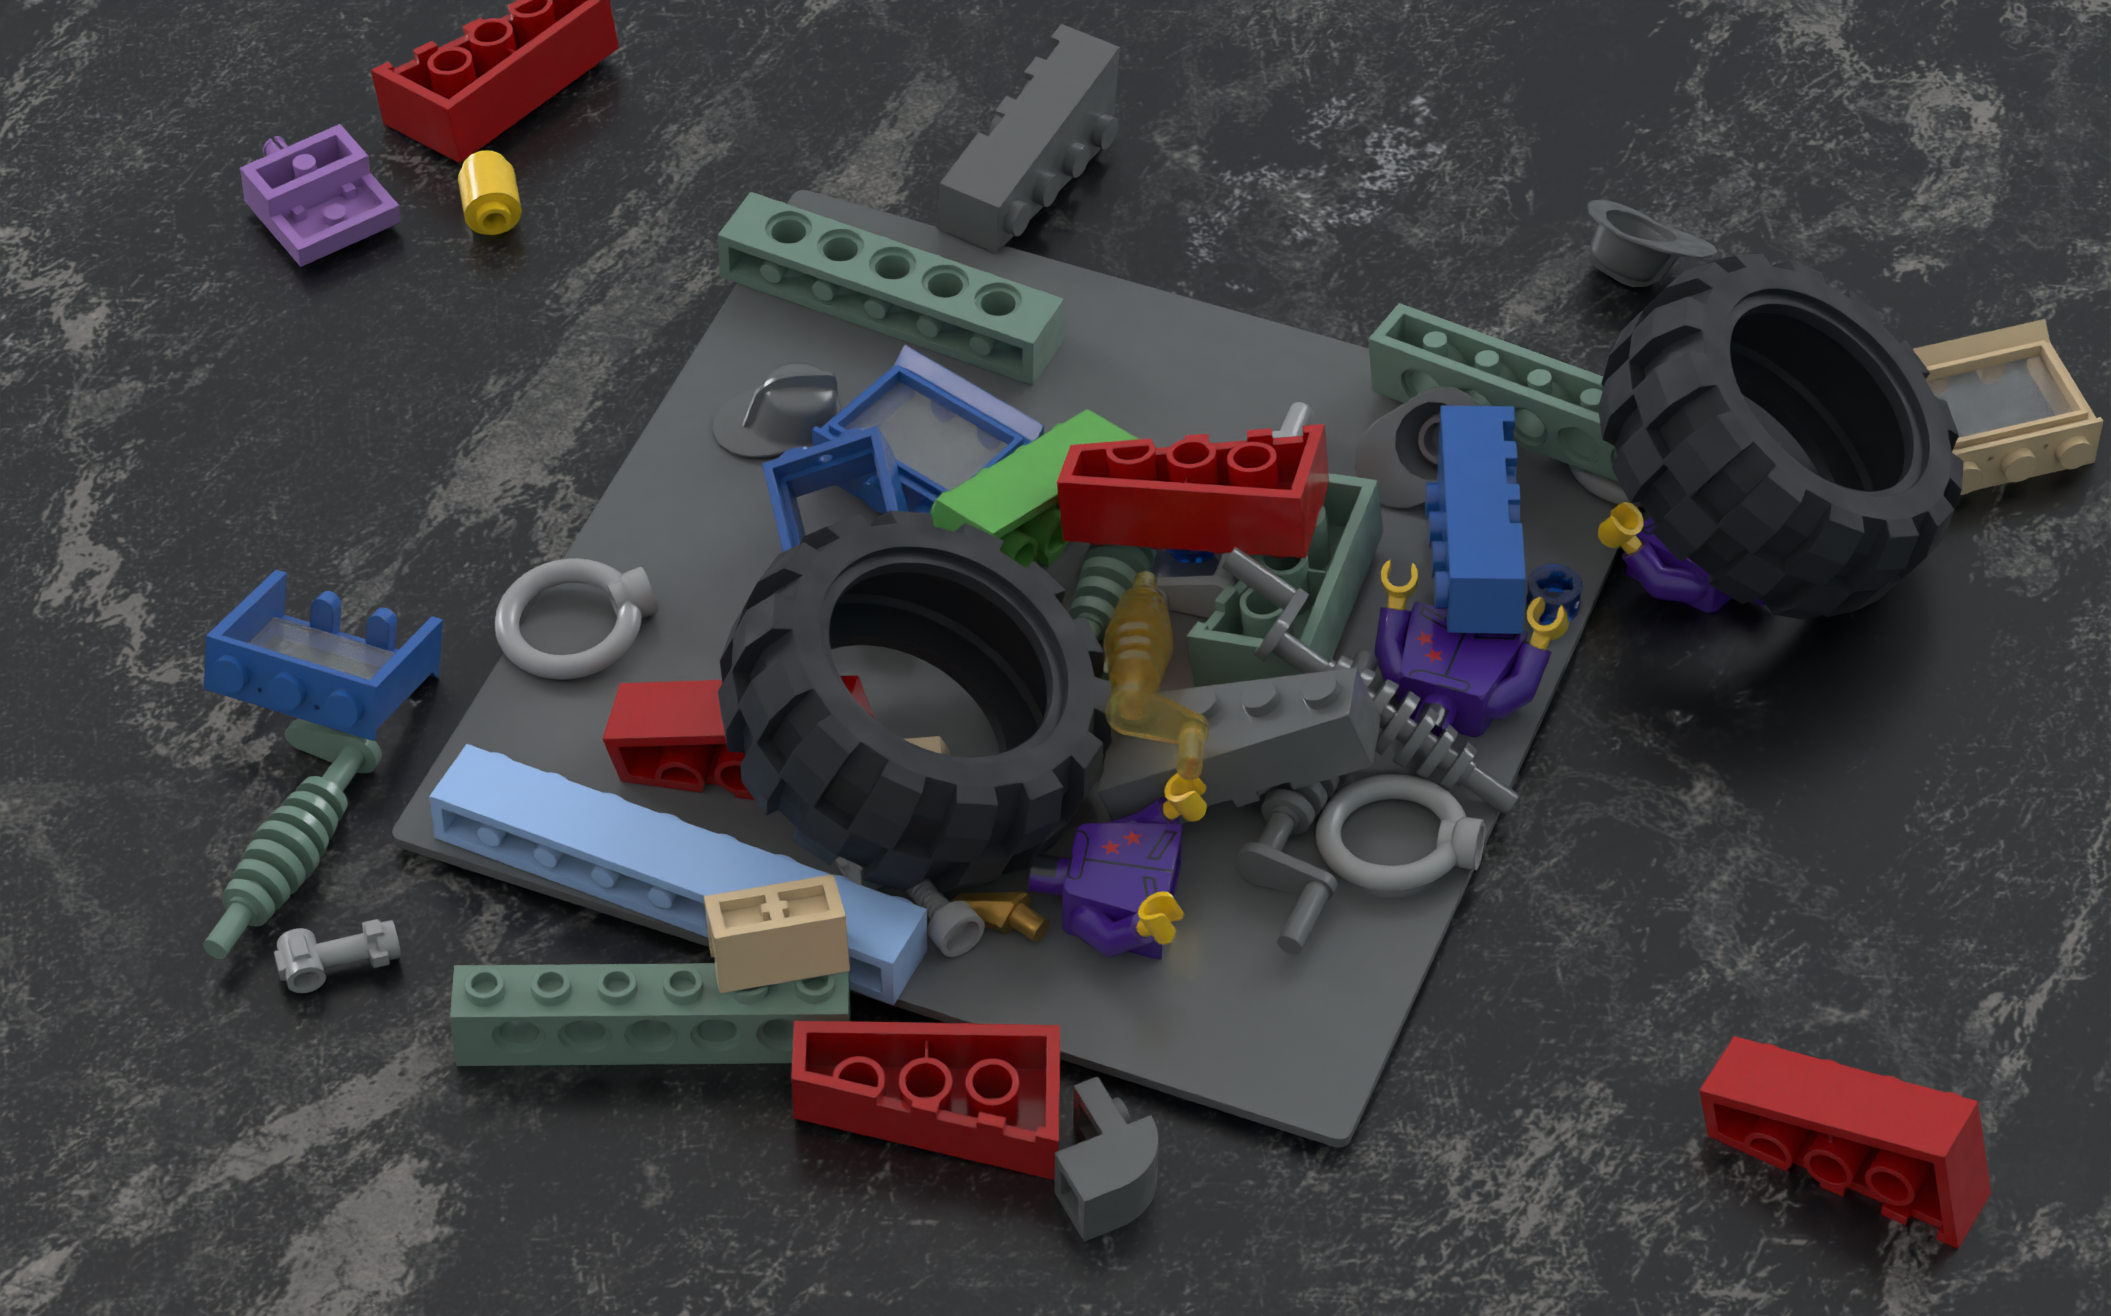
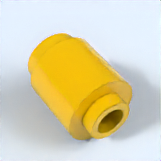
M479 151L470 155L464 161L458 175L465 222L470 229L480 234L497 235L512 229L519 222L522 215L514 169L501 154L494 151Z

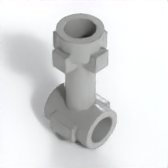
M378 919L362 922L363 933L318 944L310 930L299 928L287 931L279 937L277 941L278 950L274 952L280 980H286L288 988L293 992L308 993L323 985L326 979L325 968L368 958L374 968L389 965V960L401 958L398 936L393 920L380 922Z

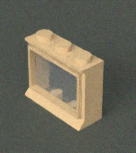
M2045 319L1913 349L1930 372L1926 381L1936 398L1947 401L1959 433L1952 453L1964 461L1962 491L1960 495L1978 489L2009 482H2019L2030 477L2065 469H2075L2082 465L2095 463L2103 420L2101 417L2096 418L2050 343Z

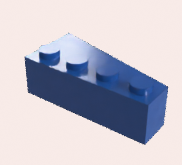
M1441 406L1437 482H1426L1425 517L1428 519V548H1431V578H1434V609H1445L1448 633L1523 634L1526 571L1522 523H1520V485L1517 484L1516 478L1517 443L1513 441L1515 427L1514 406Z

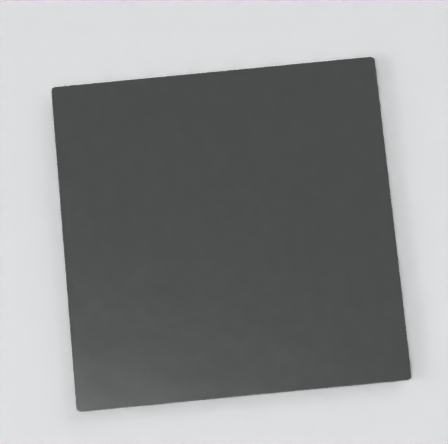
M799 190L791 196L787 203L788 205L1063 298V343L1032 386L736 283L563 558L598 561L615 568L622 574L641 566L652 587L658 613L641 619L639 633L634 643L619 660L604 670L586 677L569 680L538 677L514 665L503 653L393 827L394 844L401 849L710 947L709 939L705 936L434 838L429 796L465 745L469 744L491 753L504 754L513 761L547 773L560 774L569 781L602 793L616 794L625 801L655 812L674 815L683 822L708 831L730 835L742 843L775 855H786L800 864L828 874L843 876L835 859L831 865H828L793 841L797 827L779 810L766 816L755 800L735 798L734 793L718 785L705 784L702 792L699 793L621 782L602 740L620 683L722 680L720 658L731 628L759 579L775 558L783 552L762 463L777 459L781 455L746 458L731 454L718 444L713 435V417L721 405L733 396L759 388L769 372L782 364L794 362L808 363L824 371L833 372L836 375L838 392L851 403L894 366L904 345H907L1044 424V434L1051 431L1057 424L1064 423L1088 409L1138 439L1151 438L1155 448L1170 447L1175 442L1185 439V435L1209 433V442L1219 443L1247 440V430L1272 428V431H1280L1291 405L1296 402H1302L1307 404L1313 411L1309 425L1325 424L1328 472L1351 477H1358L1355 470L1356 448L1364 432L1379 418L1404 403L1372 391L1369 348L1007 246H1003L997 253H994L937 229L936 226L808 190ZM915 391V397L879 428L892 448L895 459L949 491L969 480L1008 445L1003 443L994 452L984 450L977 440V426L959 416L948 425H941L932 416L931 400ZM1517 445L1516 478L1517 484L1520 485V523H1522L1526 571L1523 630L1528 631L1527 642H1529L1534 630L1527 620L1526 613L1530 603L1538 597H1542L1545 601V609L1539 618V625L1545 626L1553 623L1562 605L1569 619L1568 630L1560 638L1549 641L1547 650L1552 653L1535 697L1530 703L1502 720H1493L1481 736L1470 737L1458 733L1451 747L1459 752L1464 744L1469 741L1478 749L1474 756V759L1477 760L1476 764L1510 788L1514 784L1621 549V546L1619 548L1607 547L1601 543L1598 537L1599 525L1610 517L1611 510L1619 504L1606 501L1587 490L1574 477L1567 463ZM838 485L797 497L805 535L858 514L870 526L873 519L885 514L874 511L865 501ZM1380 503L1383 534L1332 658L1335 662L1342 655L1353 660L1358 651H1368L1375 656L1374 650L1380 607H1387L1388 595L1382 587L1381 570L1388 560H1391V573L1388 580L1394 586L1401 587L1409 583L1412 577V563L1415 564L1418 570L1419 585L1412 597L1407 598L1405 610L1411 611L1415 601L1434 606V578H1431V548H1428V519L1425 517V503L1411 508H1393ZM1068 542L1063 549V554L1049 567L1041 562H1037L1044 571L1065 589L1063 607L1068 614L1074 600L1073 597L1079 582L1084 558L1091 545L1089 543ZM1169 548L1157 550L1149 580L1163 577L1213 576L1219 561L1214 553L1209 551ZM565 583L542 591L521 624L520 632L530 646L541 652L552 655H571L586 651L601 643L613 630L617 616L609 595L602 589L585 583ZM1144 587L1135 603L1131 605L1125 618L1120 622L1113 636L1106 640H1098L1104 652V662L1141 676L1145 681V689L1142 694L1194 688L1186 636L1198 621L1205 624L1209 618L1165 609L1143 656H1131L1122 647V643L1144 598ZM853 645L831 650L839 675L859 676L875 720L895 735L903 739L940 736L950 750L951 756L985 757L1000 754L995 734L981 708L956 681L940 669L913 655L885 647ZM1378 666L1375 670L1376 675L1368 686V689L1375 694L1384 683ZM1394 693L1388 702L1395 708L1397 707L1398 694ZM1394 738L1382 755L1375 752L1373 766L1346 774L1331 798L1349 784L1371 776L1405 774L1423 778L1415 774V770L1423 757L1415 753L1404 767L1396 764L1392 759L1402 743ZM1436 767L1427 780L1438 784L1444 772ZM1101 775L1057 842L1044 852L1043 855L1070 858L1076 831L1079 826L1084 823H1105L1112 820L1098 794ZM1455 784L1448 792L1460 803L1466 817L1483 819L1485 821V847L1500 811L1463 785L1459 787ZM1268 791L1260 796V801L1236 807L1233 799L1208 806L1204 817L1199 821L1181 824L1183 825L1182 866L1175 900L1184 912V917L1181 920L1171 922L1176 929V934L1173 940L1164 946L1162 960L1128 951L1114 957H1105L1080 938L1068 935L1062 929V896L1029 891L1030 864L1027 867L1004 875L1001 873L997 880L976 887L941 893L950 902L960 893L1026 892L1032 900L1029 908L1050 921V926L1045 936L1040 941L1034 942L1016 929H1012L1007 935H1004L999 931L984 927L980 940L973 948L960 956L947 957L931 941L927 934V952L896 1003L892 1006L945 1023L1060 1025L1061 1060L1338 1148L1344 1147L1349 1144L1474 870L1454 866L1449 872L1432 883L1404 891H1378L1357 886L1336 874L1323 860L1315 836L1319 813L1306 832L1289 836L1282 852L1329 872L1337 880L1338 886L1332 898L1326 901L1302 951L1299 954H1289L1278 946L1277 940L1300 895L1254 885L1245 880L1237 872L1234 865V859L1240 847L1246 843L1258 842L1268 823L1264 819L1261 810ZM1400 799L1380 800L1366 804L1352 812L1343 823L1341 838L1345 847L1359 859L1378 865H1403L1418 861L1428 856L1437 848L1441 821L1432 810L1419 803ZM888 886L876 889V891L890 896L903 897L917 905L904 890ZM927 916V928H928V924H929V922H930V919H929V917ZM850 990L851 993H855L876 1001H880L875 998Z

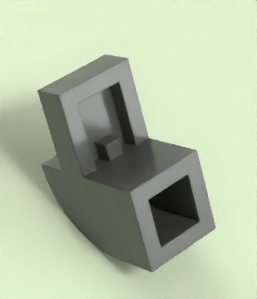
M1098 1076L1074 1085L1073 1126L1083 1142L1055 1152V1194L1084 1242L1125 1226L1139 1217L1151 1203L1157 1187L1158 1131L1152 1115L1132 1122L1123 1101L1119 1097L1111 1099Z

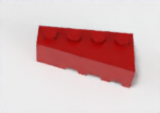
M1325 424L1302 426L1303 436L1273 438L1272 428L1247 430V440L1219 443L1209 442V433L1185 435V439L1175 442L1170 447L1155 448L1151 438L1070 445L1057 480L1063 541L1083 542L1099 546L1107 544L1140 546L1156 550L1169 548L1209 551L1215 554L1231 553L1237 547L1246 554L1269 555L1274 558H1306L1329 485Z

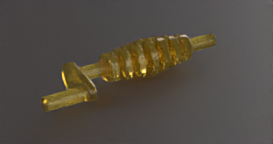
M1142 571L1136 574L1133 587L1127 589L1121 595L1105 632L1104 651L1109 681L1113 690L1107 699L1105 714L1110 726L1121 734L1178 744L1177 773L1183 779L1193 780L1202 773L1204 743L1208 738L1209 724L1203 715L1156 693L1173 653L1174 637L1166 599L1157 590L1158 580L1153 573Z

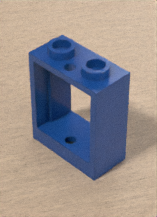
M877 425L867 429L854 428L841 433L837 439L810 448H792L781 454L779 458L762 463L783 552L799 545L802 538L806 536L797 497L877 471L886 511L908 512L894 452Z

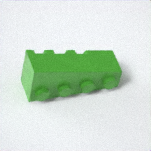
M1086 409L1068 421L1057 424L1051 431L1031 443L1020 446L1014 453L991 467L983 468L974 477L954 489L943 492L935 500L930 510L933 524L935 527L955 532L961 525L966 523L1003 540L1004 542L999 551L1023 567L1027 568L1033 561L1036 563L1041 562L1049 567L1063 554V549L1069 542L1063 541L1057 480L1070 445L1136 440L1138 438Z

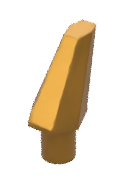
M1026 892L960 893L950 901V903L965 901L981 917L985 927L999 931L1004 935H1007L1012 929H1016L1032 941L1038 942L1045 936L1050 926L1049 920L1029 908L1032 900Z

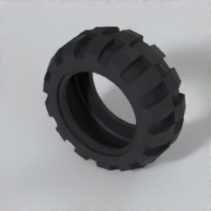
M1764 254L1732 255L1685 270L1620 332L1608 357L1601 382L1604 386L1598 405L1602 440L1615 446L1617 457L1612 470L1629 502L1640 503L1656 524L1651 532L1680 562L1688 557L1709 574V585L1742 604L1755 599L1764 601L1771 615L1802 620L1821 615L1830 617L1856 611L1880 600L1924 561L1944 540L1962 491L1964 461L1952 453L1959 433L1947 401L1936 398L1926 381L1930 374L1929 370L1906 340L1899 343L1880 324L1879 319L1882 316L1851 290L1842 294L1825 284L1821 272L1790 259L1771 265ZM1743 396L1763 408L1792 435L1808 455L1820 477L1796 461L1768 434L1748 407Z
M890 510L873 519L870 526L858 514L804 536L799 545L780 553L755 585L745 606L733 624L720 658L722 685L718 690L720 712L728 752L745 753V757L740 764L741 780L766 816L779 810L797 827L793 841L828 865H831L837 856L865 868L863 881L904 891L920 884L923 878L932 879L938 892L976 887L997 880L1001 873L1004 875L1027 867L1037 855L1043 854L1057 842L1102 774L1103 755L1112 743L1111 682L1100 679L1104 674V652L1087 618L1072 619L1063 607L1065 589L1035 561L1025 568L999 551L1004 542L1003 540L966 523L961 525L955 532L935 527L932 515L929 513ZM853 645L885 647L913 655L940 669L956 681L981 708L995 734L1000 754L985 757L950 756L924 749L895 735L871 717L851 695L837 671L831 650Z

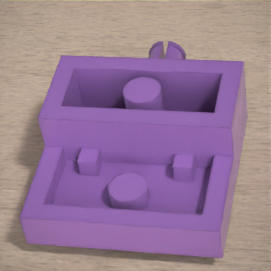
M341 124L290 146L280 136L274 137L275 143L270 138L263 147L265 157L240 167L244 201L300 267L401 222L398 203L370 173L369 156Z

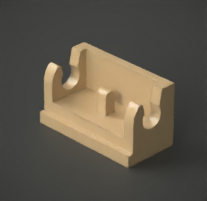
M834 874L704 896L711 957L715 959L716 978L720 993L850 971L846 915Z

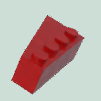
M517 0L508 5V15L500 19L490 18L483 20L479 18L462 26L464 36L439 48L435 42L430 41L413 50L414 60L395 69L389 62L371 69L383 124L458 163L463 162L470 155L476 153L487 143L515 125L523 117L619 49L610 0Z
M840 676L848 691L859 705L874 718L859 676ZM722 680L620 683L602 738L620 781L699 793L702 792L705 784L721 786L725 790L734 793L735 798L755 800L741 780L740 764L745 757V753L728 752L718 698V690L722 685Z
M794 1021L791 1075L794 1119L1055 1180V1152L1059 1151L1060 1025Z
M1736 1036L1732 1038L1699 1090L1709 1137L1784 1171H1787L1793 1163L1805 1168L1815 1180L1820 1182L1819 1187L1841 1197H1844L1848 1188L1879 1201L1883 1203L1881 1215L1905 1226L1911 1216L1939 1229L1936 1240L1956 1249L1960 1248L1991 1195L1979 1103L1976 1100L1962 1097L1956 1093L1942 1092L1901 1081L1893 1076H1882L1841 1065L1832 1060H1822L1781 1049L1772 1044H1762Z

